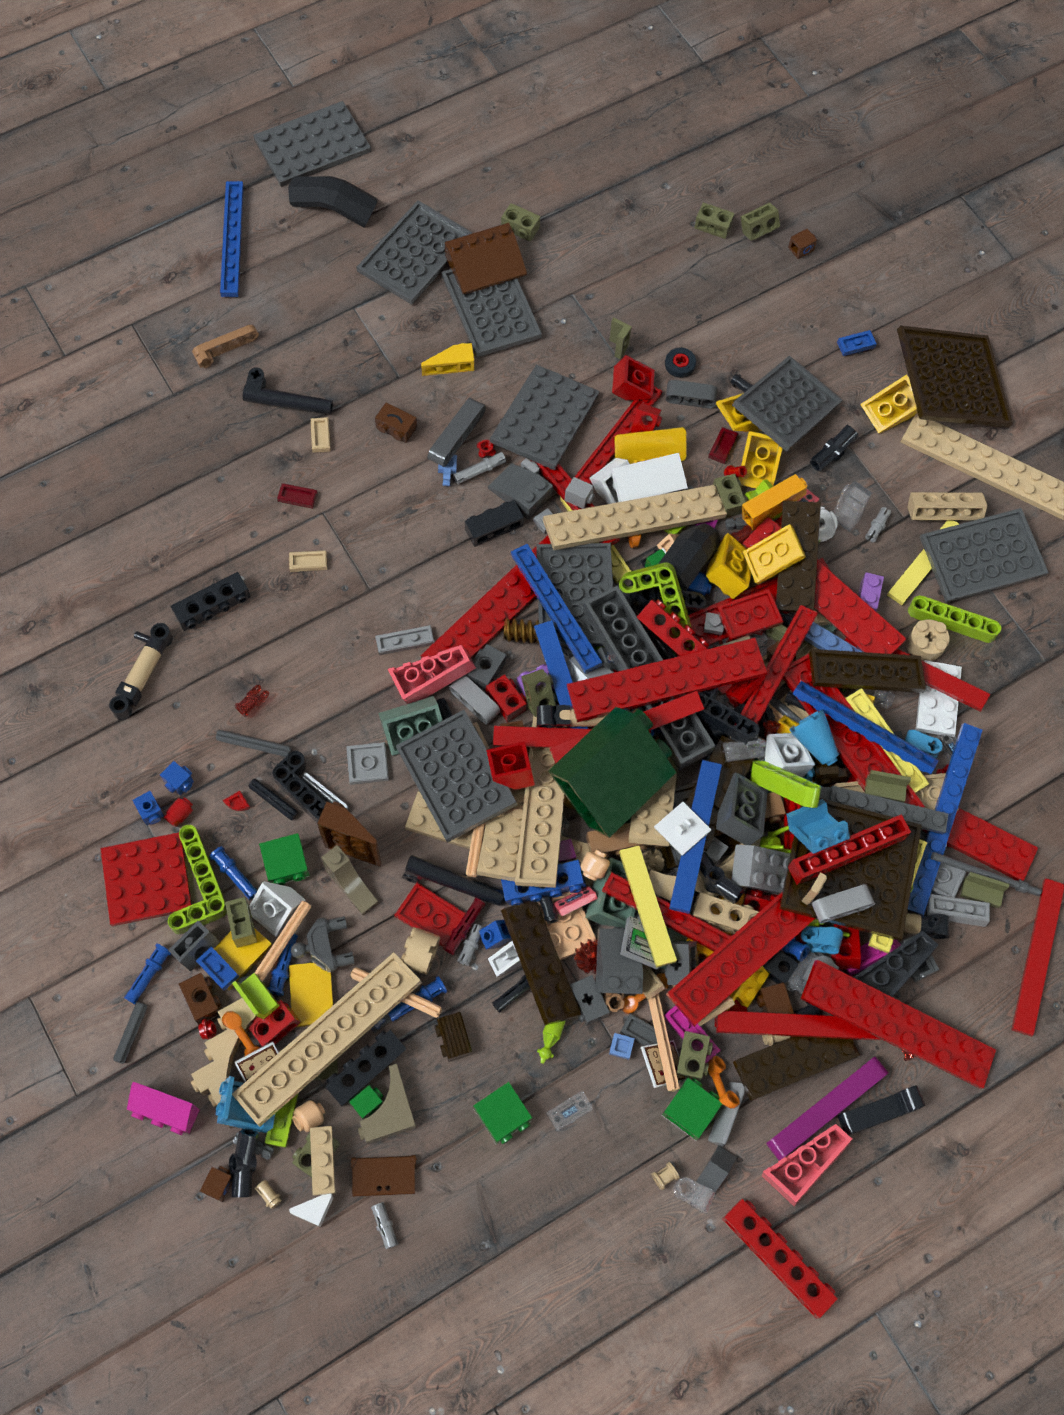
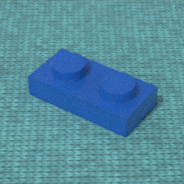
M870 330L838 338L837 341L843 356L873 349L877 345Z
M212 947L196 960L223 991L240 977Z

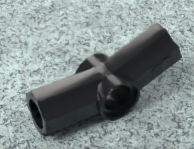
M847 424L834 438L829 439L825 443L821 451L811 458L812 468L821 472L833 461H838L846 452V448L859 436L858 433Z
M703 852L698 874L704 881L705 889L711 893L717 892L733 904L737 903L745 889L727 878L724 871L716 867L708 854Z
M251 1129L239 1131L235 1153L231 1154L229 1158V1170L232 1173V1197H252V1173L256 1170L257 1166L255 1151L259 1133Z

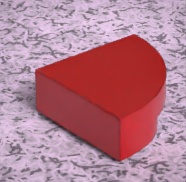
M241 791L223 800L224 804L232 810L245 811L250 809Z

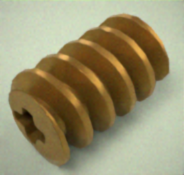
M506 618L503 641L506 636L508 642H511L514 637L516 643L519 642L520 638H522L523 643H526L529 638L531 644L534 643L535 639H537L539 644L534 629L535 625H539V621L536 620L535 624L532 625L531 620H528L527 625H525L523 619H521L519 624H517L516 619H513L510 624L509 619Z

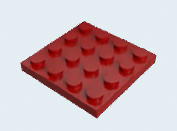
M179 832L100 848L111 926L170 915L192 905L184 848Z

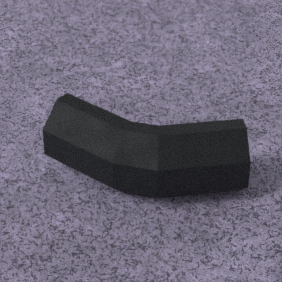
M333 176L293 177L288 186L289 202L292 207H324L331 209L363 228L366 226L378 202L376 197L346 180Z
M706 523L688 528L677 537L658 563L668 562L674 566L680 588L685 592L721 544L718 530ZM661 570V574L663 576H670V572L668 570Z

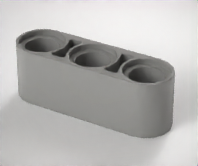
M466 675L457 679L449 686L451 693L484 724L487 725L501 712L499 706Z
M867 884L812 902L819 923L844 917L875 905Z

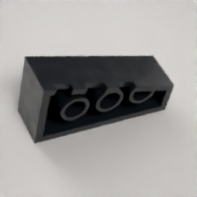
M921 931L853 978L894 997L939 947V944L924 931Z

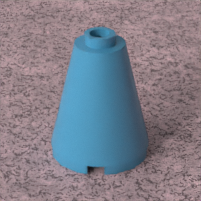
M823 709L799 721L798 726L795 727L793 725L789 729L791 734L822 765L826 763L829 766L838 760L836 757L839 755Z

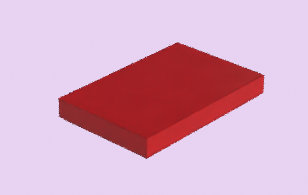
M770 589L716 607L730 641L782 625L784 622Z
M416 883L394 917L411 928H420L441 936L439 946L443 947L451 937L453 928H456L464 917L465 912L419 883Z

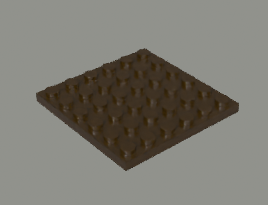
M902 325L897 328L919 419L1007 428L1013 424L989 336Z
M823 799L827 803L828 813L836 821L841 822L845 820L848 823L849 836L894 818ZM906 821L911 833L905 840L824 874L827 876V879L812 902L867 884L875 902V905L868 909L828 922L898 941L903 939L922 824ZM795 836L788 866L793 859L811 852ZM787 868L779 909L818 919L812 902L808 905L802 902L807 890L816 878L796 885Z

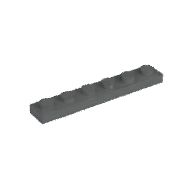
M837 786L830 788V801L891 817L902 814L904 820L922 824L921 829L940 834L946 833L948 813Z

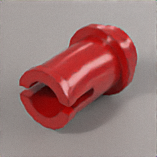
M729 465L724 469V476L735 474L736 477H745L747 469L745 466L734 467Z

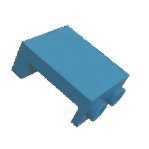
M823 799L819 800L817 808L802 807L787 813L789 831L813 854L850 839L848 823L845 820L841 822L836 821L828 813L827 803Z
M229 1076L221 1083L219 1088L221 1100L216 1107L217 1123L251 1129L262 1133L271 1130L275 1114L259 1127L232 1095L244 1083L234 1081V1077Z

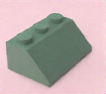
M434 696L378 713L392 756L399 754L396 745L442 721L439 706Z
M610 857L608 858L610 866L604 878L593 882L592 890L596 893L597 900L588 904L585 918L601 925L625 928L627 918L629 916L634 917L636 909L602 892L611 872L628 881L623 863Z

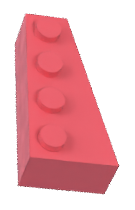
M460 645L438 652L437 655L431 657H423L421 660L413 663H404L403 666L398 668H389L388 671L402 699L409 704L429 697L473 671L476 667L468 652Z
M835 1124L807 1144L798 1148L795 1152L778 1161L772 1167L764 1170L762 1177L795 1207L850 1145L852 1138Z

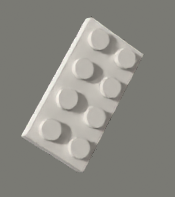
M924 660V662L961 679L962 667ZM925 685L926 690L924 693H919L915 730L941 736H952L953 738L956 733L958 701Z

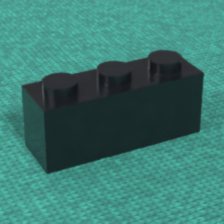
M514 500L504 502L494 509L490 508L482 514L469 517L465 520V531L473 546L476 547L523 527L524 517Z

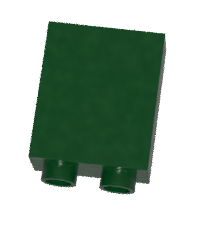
M615 707L548 771L587 826L608 838L677 773L668 761V758L672 756V751L661 739H654L648 730L653 727V723L639 709L629 712Z

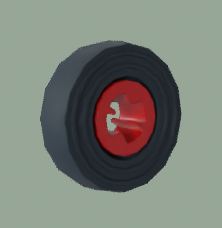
M674 348L666 355L665 367L672 376L684 378L691 375L695 370V355L687 348Z

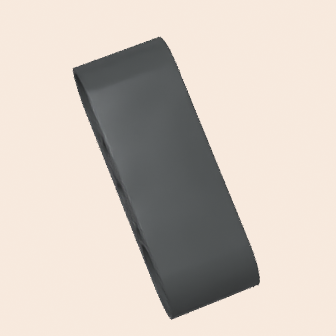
M671 380L667 383L666 401L672 404L714 408L717 402L718 388L709 384Z

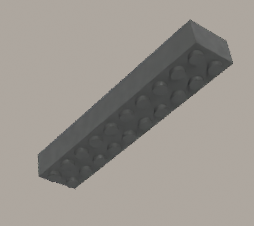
M618 585L584 602V614L619 671L663 660ZM677 698L643 706L644 711L662 705ZM696 713L654 729L659 739L672 751V756L670 757L678 771L712 754L715 744Z

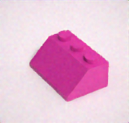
M133 1082L131 1085L127 1110L132 1112L131 1117L143 1121L144 1117L152 1120L150 1124L163 1128V1125L171 1127V1132L181 1136L183 1132L190 1134L200 1110L190 1102Z

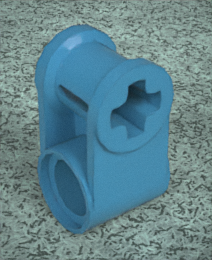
M908 730L905 738L906 742L927 754H931L930 756L937 758L942 750L943 745L939 739L917 730Z
M808 926L802 931L801 938L810 946V952L838 954L843 932L835 927Z

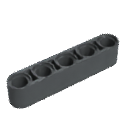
M468 398L430 448L427 456L428 460L445 467L483 417L486 405Z

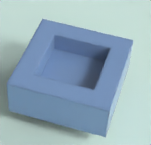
M614 1033L609 1055L629 1060L635 1038Z

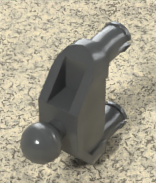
M345 916L329 920L324 917L317 919L307 934L308 944L305 945L297 942L291 947L293 957L303 958L306 953L310 952L311 962L327 972H334L338 967L355 965L352 951L335 956L331 953L328 934L331 931L347 929Z

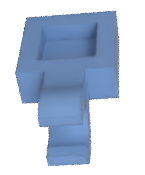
M454 455L445 467L438 464V473H443V486H450V475L456 473L457 455Z

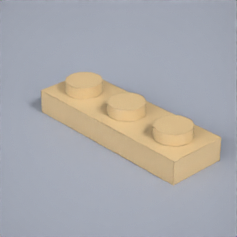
M332 1126L310 1128L313 1196L335 1194Z

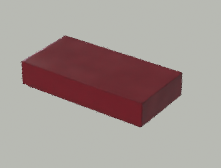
M722 427L708 458L725 464L738 437V433Z
M282 483L277 501L313 509L318 493L314 489Z

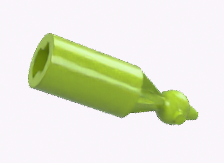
M566 1021L544 1026L542 1032L544 1047L537 1050L542 1064L547 1059L553 1058L554 1054H552L550 1048L560 1039Z

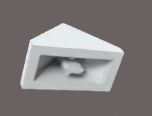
M512 941L488 958L496 977L521 966Z
M332 1194L321 1195L292 1207L289 1211L292 1215L321 1227L334 1197Z

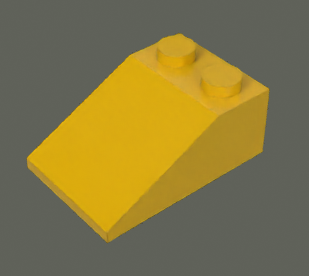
M907 374L860 404L879 434L913 418L918 413Z
M742 394L716 402V405L733 431H762L732 406L734 401Z
M751 431L748 432L741 466L746 467L747 474L744 475L745 477H738L741 486L756 489L766 479L774 486L782 448L769 436Z
M727 533L708 565L706 577L711 583L718 586L725 595L734 599L749 587L751 571L743 554L746 548Z

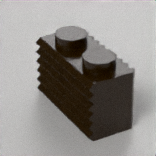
M461 1012L437 1018L438 1024L434 1025L437 1038L442 1037L443 1045H440L443 1058L447 1057L448 1062L472 1055L471 1045Z

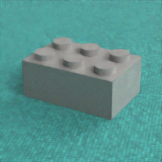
M736 845L732 881L743 888L780 894L783 891L790 854L758 846Z

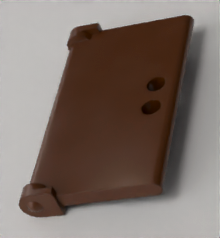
M416 1155L375 1158L351 1157L352 1197L415 1194Z

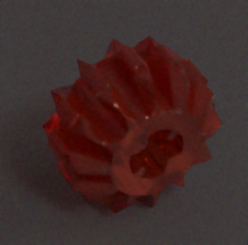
M595 938L593 941L587 939L585 944L580 942L581 948H575L577 954L574 955V960L578 968L588 974L591 971L596 974L597 939Z

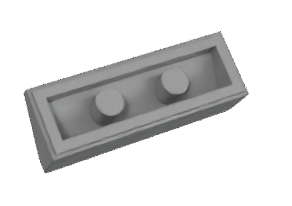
M930 894L926 915L942 914L949 916L950 922L986 927L990 922V903Z
M730 1082L726 1092L729 1090L733 1091L738 1096L741 1104L745 1088L742 1083ZM723 1104L721 1105L708 1138L709 1142L721 1147L727 1143L740 1104L734 1109L728 1108Z

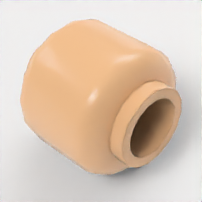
M598 849L595 852H587L580 865L583 871L582 874L594 881L604 878L610 866V861L606 858L607 854Z
M308 1100L294 1109L292 1120L299 1131L303 1130L308 1133L310 1128L323 1124L325 1110L321 1103L318 1102L316 1104L314 1101Z

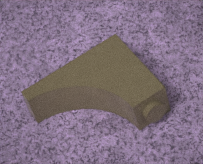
M338 845L321 857L325 871L362 916L378 904L377 899L355 871L350 859Z
M397 1064L389 1066L390 1087L385 1101L374 1114L360 1121L359 1135L361 1141L365 1140L367 1145L416 1128Z

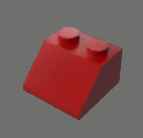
M626 355L614 366L612 393L624 400L651 399L654 390L655 370Z
M525 741L486 750L493 782L515 790L535 785Z

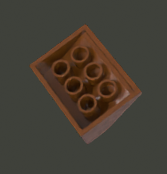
M509 223L445 242L446 259L463 295L527 275L516 237Z
M326 802L317 823L325 848L331 850L338 845L346 856L381 867L382 862L377 840L344 808V805L338 802Z

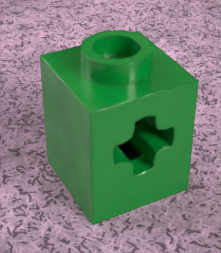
M369 1085L349 1103L364 1120L380 1108L383 1104L381 1100L383 1095L376 1087L372 1089Z

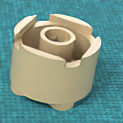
M935 620L919 621L907 638L906 647L909 654L921 656L922 661L934 662L938 659L949 644V633L946 625Z
M413 927L411 935L406 940L404 946L406 951L405 954L403 953L401 960L409 969L427 975L431 968L433 957L436 955L441 936Z

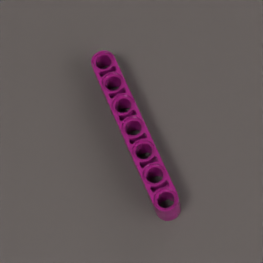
M874 1056L769 1140L766 1145L780 1161L889 1072L879 1059Z

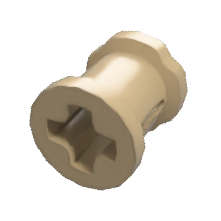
M670 1162L657 1173H651L653 1180L660 1190L665 1189V1185L674 1179L678 1180L680 1178Z

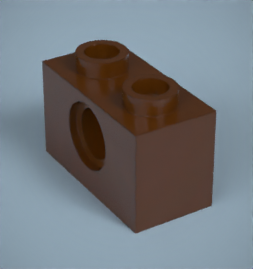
M199 973L179 983V987L198 1025L202 1023L203 1019L209 1020L218 1015L219 1007L222 1004L217 994L213 996L211 992L213 984L209 976L205 978L202 973ZM201 993L207 994L203 1002H197V997Z

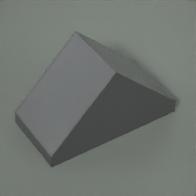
M718 1145L696 1182L715 1194L737 1157Z

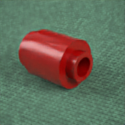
M185 797L183 799L177 798L166 811L165 820L174 827H177L179 824L181 825L193 812L191 808L193 804Z

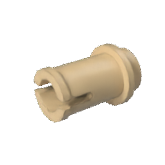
M762 1035L765 1045L771 1046L774 1043L789 1039L790 1036Z
M267 1180L262 1181L255 1188L266 1202V1207L274 1209L282 1201L280 1199L281 1195L275 1193L267 1183Z

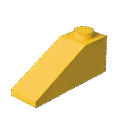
M472 343L453 345L422 362V376L474 371Z

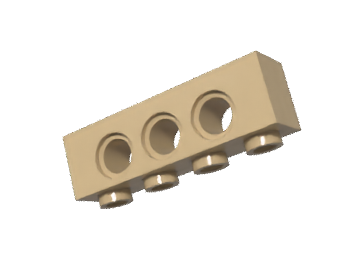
M911 492L908 502L911 520H978L985 517L987 509L983 493Z
M700 892L692 915L719 930L735 934L759 912L755 911L751 906H740L731 903L725 898L723 900L716 898L712 893ZM711 907L718 908L720 914H713L711 912ZM730 914L738 915L739 921L732 920Z

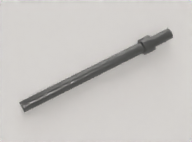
M936 852L931 854V859L940 863L1008 883L1010 887L1015 888L1016 891L1021 893L1027 892L1036 896L1041 895L1042 890L1040 888L1031 886L1026 881H1017Z

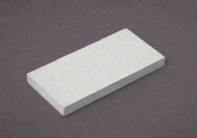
M679 453L611 469L619 502L667 494L688 488Z

